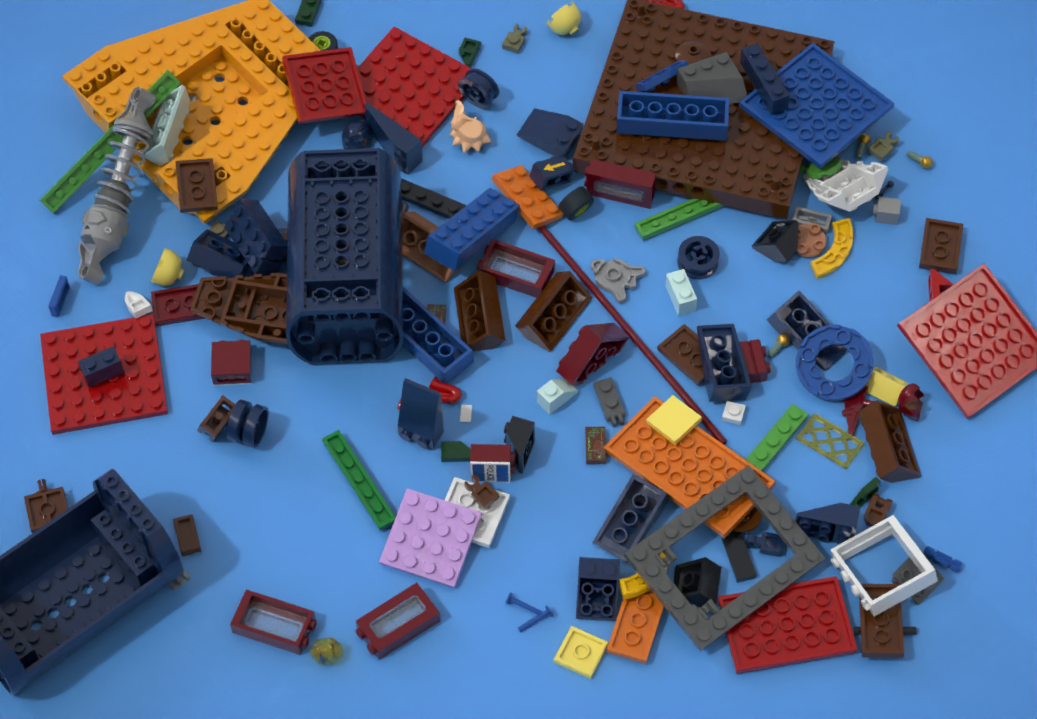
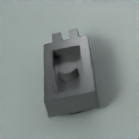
M612 377L593 382V387L606 421H610L612 427L617 426L615 419H618L620 425L624 424L623 417H625V411Z

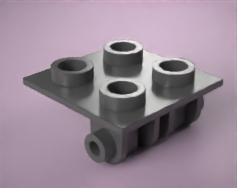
M908 557L892 574L893 579L891 582L892 584L901 585L920 575L921 572L911 558ZM934 566L938 581L910 596L917 605L944 579Z

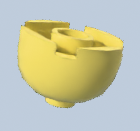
M573 1L570 2L571 6L566 4L551 16L553 18L551 22L549 20L546 22L554 33L558 35L570 33V35H573L579 30L578 25L581 23L582 15L578 6Z
M165 248L151 282L160 286H170L176 279L180 280L184 269H181V257L174 251Z

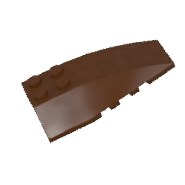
M271 273V275L265 276L254 274V276L250 277L235 275V278H226V276L201 278L190 311L257 340L288 344L286 339L287 274Z

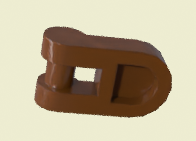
M874 493L865 512L864 521L866 525L872 527L885 520L893 500L888 498L885 500L880 498V495Z

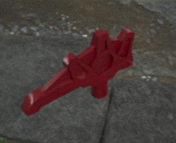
M865 386L857 395L841 400L842 403H845L842 415L847 419L848 433L851 437H854L860 415L859 411L874 402L865 398L869 386Z

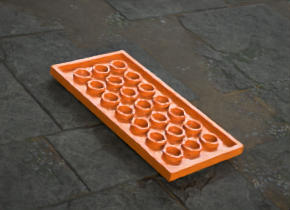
M654 397L603 447L608 455L641 479L666 492L669 495V499L684 510L748 465L770 491L776 485L775 480L697 425L676 445L671 443L646 423V419L664 404L657 397ZM744 494L703 524L725 538L755 506Z

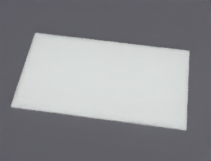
M461 405L460 422H471L472 405Z

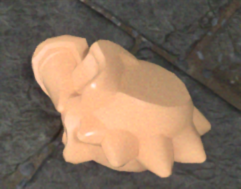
M457 100L455 102L454 117L451 122L452 132L450 133V136L454 137L453 146L462 145L464 153L471 147L479 152L482 144L491 142L487 134V128L476 117L473 119L465 115L464 104Z

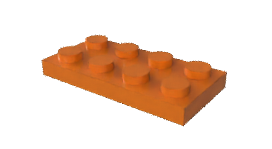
M523 165L492 175L491 180L503 195L520 205L518 213L532 229L562 219L563 213L544 190L541 191Z
M651 590L637 597L622 601L606 653L644 664L647 663L664 609L663 604Z

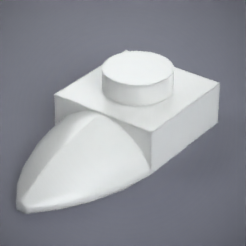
M126 292L124 297L128 311L135 318L145 316L153 311L151 304L142 295L136 292Z

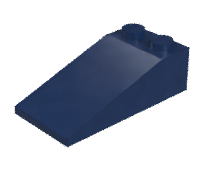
M366 102L364 104L366 123L370 125L373 136L383 150L396 161L400 171H404L409 175L423 162L421 139Z
M800 290L766 319L779 334H786L790 339V343L798 350L801 342L808 334L820 327L831 325ZM836 345L824 348L816 358V365L825 371L847 349Z
M734 324L697 326L704 382L709 402L746 400L752 386Z
M405 378L400 403L398 434L406 441H413L422 448L434 450L444 432L441 393Z
M633 474L592 543L627 563L628 560L624 557L625 552L644 539L669 501V495Z

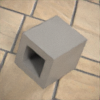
M879 197L878 203H874L873 215H876L875 222L897 225L901 199Z

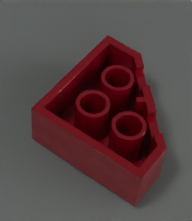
M615 323L585 325L580 329L577 339L569 346L566 356L559 361V367L556 372L571 385L582 384L587 380L586 375L593 371H598L606 364L605 359L610 358L612 355L616 356L630 336Z

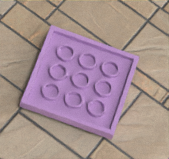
M407 488L379 563L455 588L479 525L482 512Z

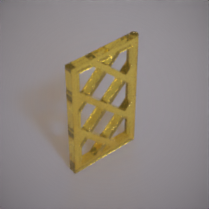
M816 413L813 414L798 436L795 437L798 441L845 469L848 468V465L864 445L863 441ZM817 420L824 424V427L814 428L813 422ZM829 430L836 431L842 437L831 439ZM826 431L827 439L817 441L815 432ZM811 433L813 442L802 438L803 435ZM851 440L857 444V447L848 449L847 441ZM843 441L845 450L834 451L832 443ZM829 443L831 452H825L818 445ZM846 454V462L844 463L837 459L836 455Z

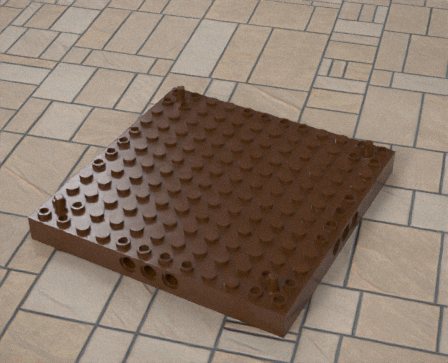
M627 0L573 156L574 172L584 174L586 166H590L592 159L656 173L655 190L705 200L711 203H721L724 206L787 220L804 156L741 109L739 103H733L732 106H729L727 141L616 133L619 91L645 92L638 91L635 84L676 63V49L687 41H698L705 44L710 49L711 57L727 52L743 77L747 95L754 91L755 87L740 64L742 48L758 43L774 71L777 72L812 43L832 56L835 41L644 0ZM675 76L671 77L669 82L662 85L658 84L655 86L656 89L647 92L684 95L676 83L677 77Z

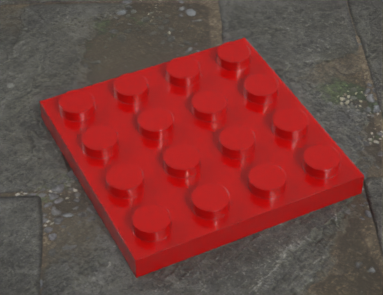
M352 47L285 55L282 57L299 124L365 115L364 104L367 101Z

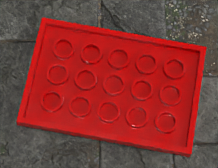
M837 576L791 584L726 632L736 674L857 653V646ZM744 592L718 596L720 610Z

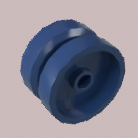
M242 399L238 400L228 421L227 439L237 443L243 440L245 445L256 448L265 434L269 417L268 408L259 404L252 407L251 402Z

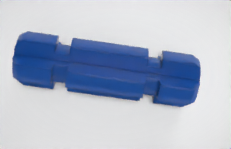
M927 546L923 554L927 559L930 560L931 558L933 562L941 566L950 567V570L954 572L960 570L962 566L961 561L957 559L952 560V557L938 550L935 552V549Z

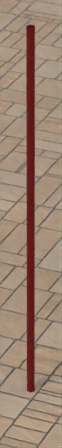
M545 226L538 227L537 229L624 332L630 336V339L685 404L702 417V424L713 437L725 445L727 443L725 437Z

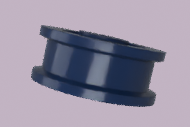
M471 68L466 72L465 77L461 78L458 82V89L463 97L478 108H488L492 100L499 96L498 85L482 70Z
M689 237L679 247L678 267L680 270L684 269L689 278L706 279L712 276L718 268L719 248L714 241L707 237ZM689 252H691L690 261L686 257ZM707 255L711 258L708 263H706Z

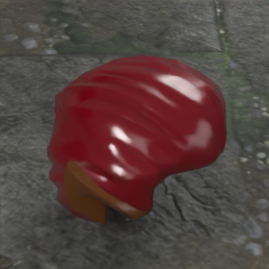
M912 383L905 386L898 398L899 411L904 416H907V418L913 419L916 422L920 418L923 405L919 398L924 396L917 384Z

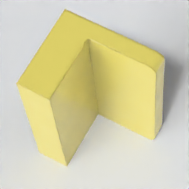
M874 366L872 376L866 386H869V394L892 406H896L899 394L909 383Z

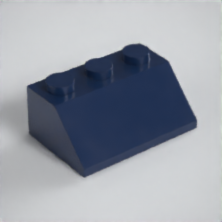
M208 229L193 241L187 257V261L191 262L193 266L201 267L211 275L235 278V275H243L244 277L250 267L234 242Z

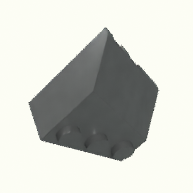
M727 52L677 69L676 83L684 95L729 98V106H732L733 103H739L747 96L743 77Z

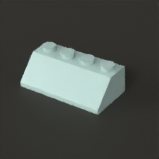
M181 85L174 89L161 103L152 127L154 132L152 140L147 142L150 147L147 151L143 152V156L160 167L172 160L174 156L173 150L179 142V133L184 128V119L190 110L189 105L191 101L185 86Z

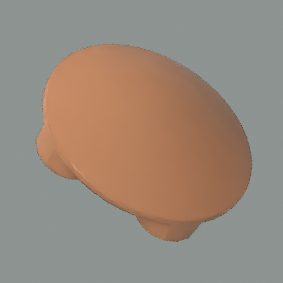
M816 223L799 225L798 249L795 253L803 257H814L822 253L826 247L827 239L820 226Z

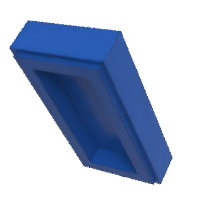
M60 275L48 306L53 317L60 315L70 289L66 276Z

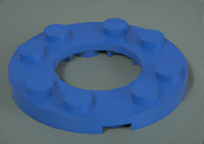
M826 325L812 331L801 342L796 356V370L800 382L811 394L823 400L841 401L857 395L868 384L873 373L874 359L869 343L856 330L841 325ZM832 345L842 346L852 354L854 366L850 375L843 380L830 381L823 378L817 372L816 358L824 348Z

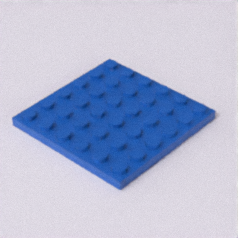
M814 43L776 72L790 95L788 110L771 115L756 89L739 102L741 109L820 169L894 108V102Z

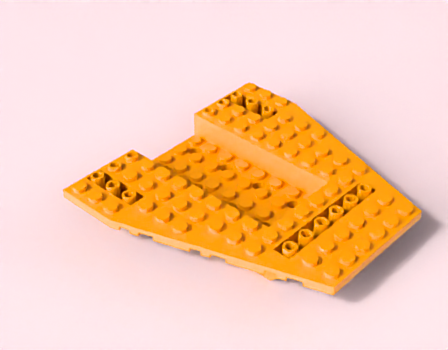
M247 0L105 46L65 73L62 78L74 91L86 114L104 133L126 109L132 91L136 87L147 90L166 70H169L181 82L179 86H185L189 97H194V95L197 97L196 101L190 102V110L184 119V128L179 133V142L173 150L174 156L172 160L160 167L146 159L145 163L137 166L180 209L176 161L213 158L218 210L187 212L190 214L194 213L203 224H206L247 194L252 183L259 177V173L266 167L280 147L282 140L287 137L289 130L298 121L282 57L321 50L270 0ZM217 77L224 78V81L217 82L215 81V79ZM241 100H245L248 103L246 105H240L238 102ZM160 105L146 118L151 129ZM218 120L220 124L213 125L211 121ZM191 140L192 144L185 145L183 141ZM137 142L136 149H145L146 145L143 142ZM134 153L132 161L141 162L142 158Z

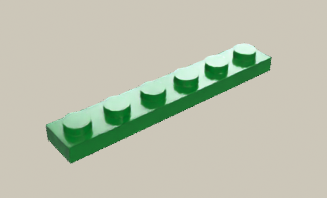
M337 430L322 438V443L378 530L382 531L392 526L396 518L341 432Z

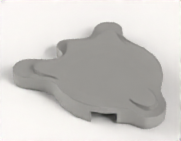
M616 258L613 261L596 259L591 263V270L594 273L597 286L603 291L611 293L618 303L626 301L625 289L634 290L636 288V280L643 277L646 271L642 266H630Z

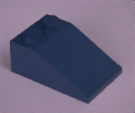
M534 108L517 133V136L555 157L563 155L566 158L581 136L584 124L568 115Z

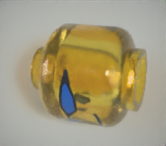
M333 637L317 639L314 646L311 647V657L319 665L336 664L343 655L342 644Z

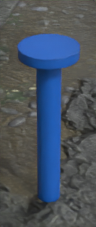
M510 592L506 604L510 601L537 615L542 613L541 610L512 597L513 593Z
M545 606L546 610L519 626L518 630L520 632L547 615L552 617L553 614L550 608Z

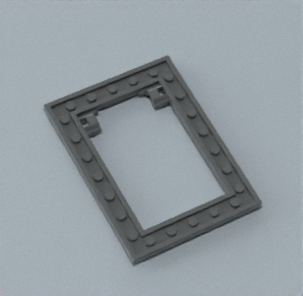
M749 465L624 554V557L699 651L709 646L825 559L823 554ZM745 494L795 556L721 610L712 599L707 601L702 607L697 608L694 604L691 605L667 575L666 567L678 558L670 547ZM661 553L666 555L664 559L659 556ZM711 612L713 616L709 618L706 614Z

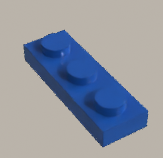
M677 61L635 84L637 90L647 93L656 89V85L669 82L671 77H677L678 68L689 65L688 61Z

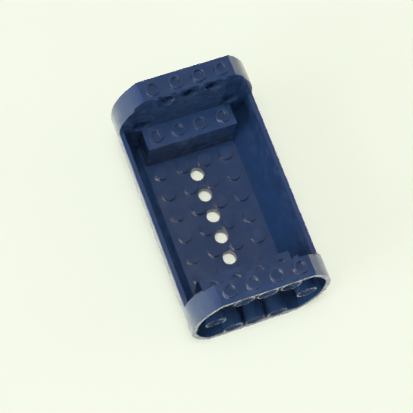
M380 148L302 151L292 161L288 172L286 339L288 346L299 359L310 365L387 362L400 351L404 338L400 168L396 161ZM345 228L346 231L343 233L337 232V229ZM345 244L346 247L344 249H338L337 245ZM339 260L346 261L344 265H337L336 263Z
M110 469L93 481L94 491L0 556V683L11 696H14L184 573L177 550L164 527L114 469ZM101 576H109L107 582H99ZM86 587L93 588L92 592L86 595L82 593L83 589ZM69 599L76 600L73 606L65 605ZM52 611L59 612L56 618H49V614ZM35 623L42 624L39 630H32V626Z

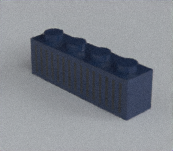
M759 44L742 48L740 64L770 114L773 115L788 110L790 95Z

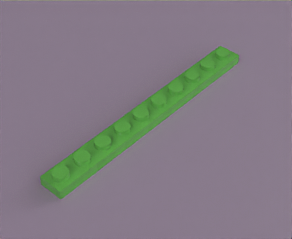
M166 70L147 89V91L155 95V102L151 108L144 111L145 118L181 84L169 70ZM113 125L39 199L52 213L106 160L105 155L112 154L116 150L109 146L108 142L116 141L122 143L123 137L113 133Z
M803 164L800 169V174L805 172V167ZM693 198L634 223V226L644 241L722 208L724 205Z

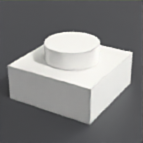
M727 401L722 421L741 425L746 405Z

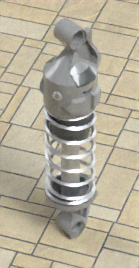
M136 87L132 91L126 109L114 122L112 131L116 135L123 137L122 143L116 141L108 142L109 146L120 151L118 156L111 154L104 156L108 161L116 163L114 169L101 168L104 174L112 176V178L97 182L101 189L98 190L97 194L93 195L95 203L89 206V210L84 213L82 220L84 227L78 246L81 258L78 276L95 285H98L104 276V271L101 269L99 262L108 254L120 250L122 240L127 236L129 229L127 222L130 215L128 206L134 202L130 192L138 188L137 183L133 179L142 174L137 165H141L146 161L140 152H145L149 149L150 146L147 142L152 140L154 133L147 123L144 111L153 106L155 95L141 87ZM137 142H143L146 148L136 149ZM134 153L142 158L141 162H132ZM130 166L138 171L137 175H128ZM127 179L134 184V188H129L125 184Z

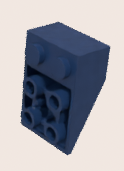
M845 503L828 505L798 512L795 522L808 537L816 538L822 542L830 541L841 544L855 536L860 507Z
M579 557L576 619L616 621L620 559Z

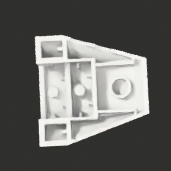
M841 160L842 166L840 170L831 176H827V174L822 175L823 178L811 179L807 174L802 176L805 183L820 201L846 211H853L879 194L888 172V166L877 162L864 165L863 161H857V164H850L849 160Z

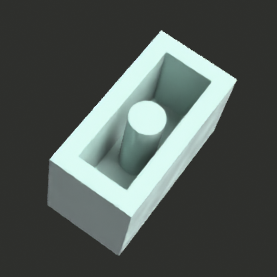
M682 269L666 274L665 287L678 316L695 312L697 297L685 270Z

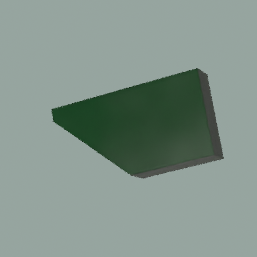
M465 37L459 48V55L464 64L471 68L481 48V42Z
M441 441L442 462L470 461L471 449L463 442Z
M877 477L872 479L860 490L850 505L861 507L874 493L876 494L879 491L881 481Z

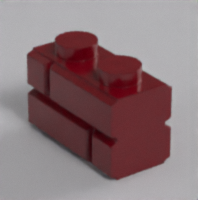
M759 339L739 342L751 384L765 382L768 374L771 373L770 364L765 362L764 358L766 357L765 346H761Z

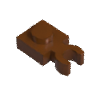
M472 475L474 484L471 485L467 481L464 482L466 490L472 492L471 497L484 510L499 499V493L486 481L481 485L476 475Z

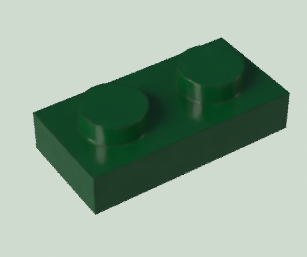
M302 0L295 18V24L312 27L322 0Z

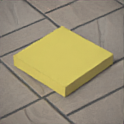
M674 395L646 419L648 425L674 445L702 421V417Z
M571 626L554 658V663L591 679L609 642Z

